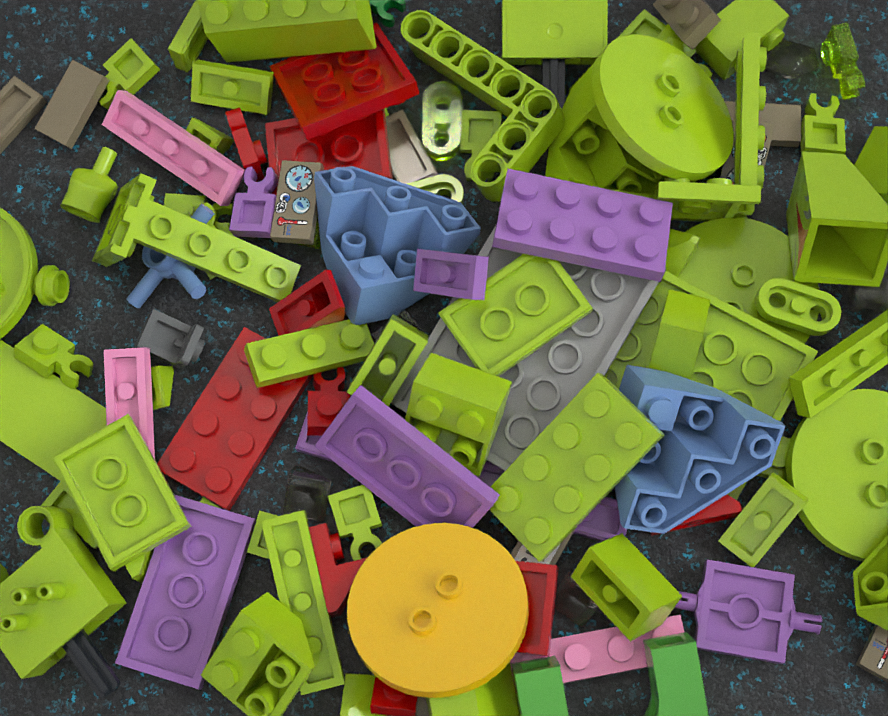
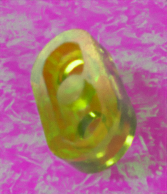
M445 81L435 82L428 86L422 98V145L427 155L438 161L453 158L460 150L462 95L454 84ZM440 103H446L449 105V107L445 110H439L436 108V106ZM438 139H446L449 142L445 146L435 144Z

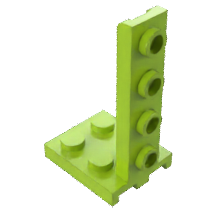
M748 32L744 36L736 56L734 183L732 184V180L726 178L709 179L707 183H691L687 178L672 179L669 177L665 178V181H659L653 193V199L673 203L671 220L706 222L718 218H747V215L753 214L755 204L761 203L764 166L758 165V150H763L765 126L759 125V111H763L765 107L766 88L765 86H759L760 72H764L766 67L767 50L766 47H760V32Z
M142 173L121 187L92 259L93 262L103 266H111L122 261L127 256L130 257L138 243L276 302L291 294L301 265L154 202V196L151 193L157 180Z

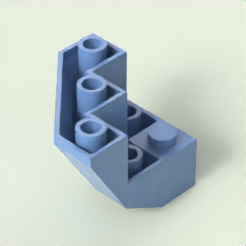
M354 166L336 167L315 172L314 183L322 256L327 270L332 271L345 306V313L352 324L361 325L391 318L392 314H398L430 294L413 291L417 249L464 254L480 233V226L461 202Z
M627 365L619 391L664 434V437L615 486L621 525L626 529L665 534L771 467L785 425L714 387L666 371Z

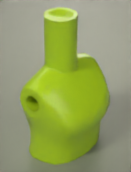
M102 147L92 169L76 168L73 171L67 193L60 204L61 208L88 221L100 223L104 209L113 200L118 189L117 183L107 176L117 156L115 151Z

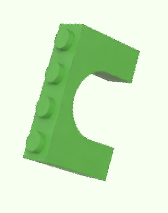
M687 632L643 640L651 685L650 702L644 716H708L696 641ZM556 656L511 663L520 716H569L561 668Z

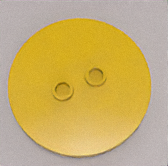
M432 523L413 527L396 534L382 543L370 554L356 574L350 589L347 605L349 632L353 644L367 668L388 686L406 694L426 698H443L463 694L480 687L494 678L507 666L519 649L527 628L529 615L528 596L524 578L511 554L489 535L468 526L452 523Z

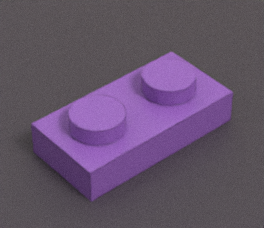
M417 249L413 291L471 300H485L489 257Z

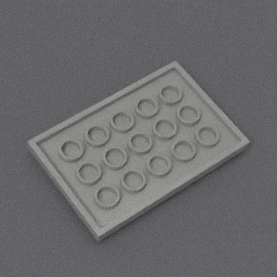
M496 226L478 256L489 257L487 279L523 254L492 247ZM559 261L590 303L593 311L499 376L512 381L502 419L486 459L488 462L506 471L597 373L606 375L656 289L658 281ZM453 297L449 305L459 298ZM441 318L428 338V343L390 403L404 413H407L413 381L430 353L476 368Z

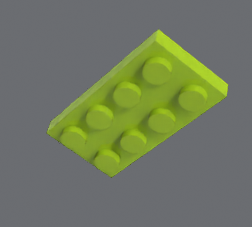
M597 373L490 486L500 495L489 510L539 562L544 561L664 437V434L602 373Z

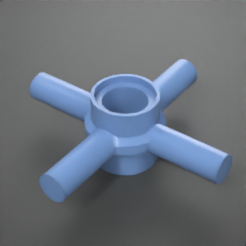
M201 204L191 218L207 224L214 213L207 206ZM144 246L142 259L144 264L150 267V269L126 299L132 306L139 309L163 278L179 280L194 299L204 296L206 287L194 274L195 267Z

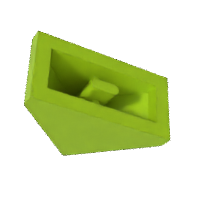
M669 289L649 369L666 371L691 380L705 330L711 299Z

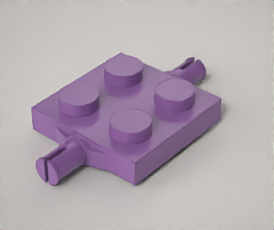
M706 560L704 562L702 584L697 593L678 591L682 598L674 607L694 611L696 622L694 640L696 641L697 650L776 664L785 663L787 641L793 629L819 634L822 626L816 625L822 623L821 615L795 611L796 608L792 597L795 575L713 560Z

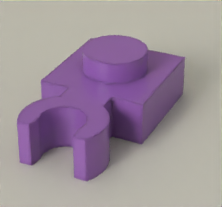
M247 167L243 178L248 186L247 193L235 194L229 231L234 237L270 238L276 195L270 193L275 190L278 184V177L272 167H267L266 177L262 181L256 182L257 173L252 167Z

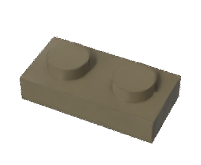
M656 0L653 3V6L674 32L692 50L721 21L705 0Z

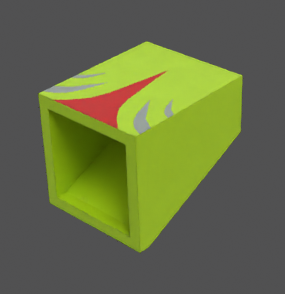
M802 151L786 212L794 281L880 287L888 263V204L845 154Z

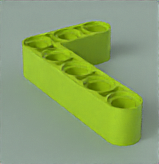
M424 10L413 11L401 23L402 36L413 54L497 111H502V114L507 117L474 159L470 168L471 178L481 194L490 201H501L507 168L528 173L561 132L565 118L556 96L543 85ZM428 32L424 37L418 39L419 36ZM458 51L454 56L447 58L450 53ZM488 70L484 76L476 77L479 72ZM519 89L518 93L514 96L505 97L510 91ZM550 109L546 116L535 118L540 111ZM526 141L520 149L510 150L516 142ZM501 172L495 181L485 182L490 174Z

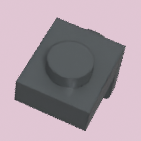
M152 309L147 316L134 348H150V356L179 369L188 365L190 361L195 363L200 356L205 344V340L200 338L204 327L198 324L189 326Z

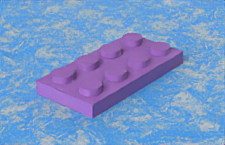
M507 168L492 247L661 282L665 273L673 203Z
M362 385L352 394L315 445L317 449L416 527L432 523H452L473 528L494 505L500 495Z
M175 495L192 527L154 548L115 664L202 690L205 679L200 674L214 654L247 554L256 519Z

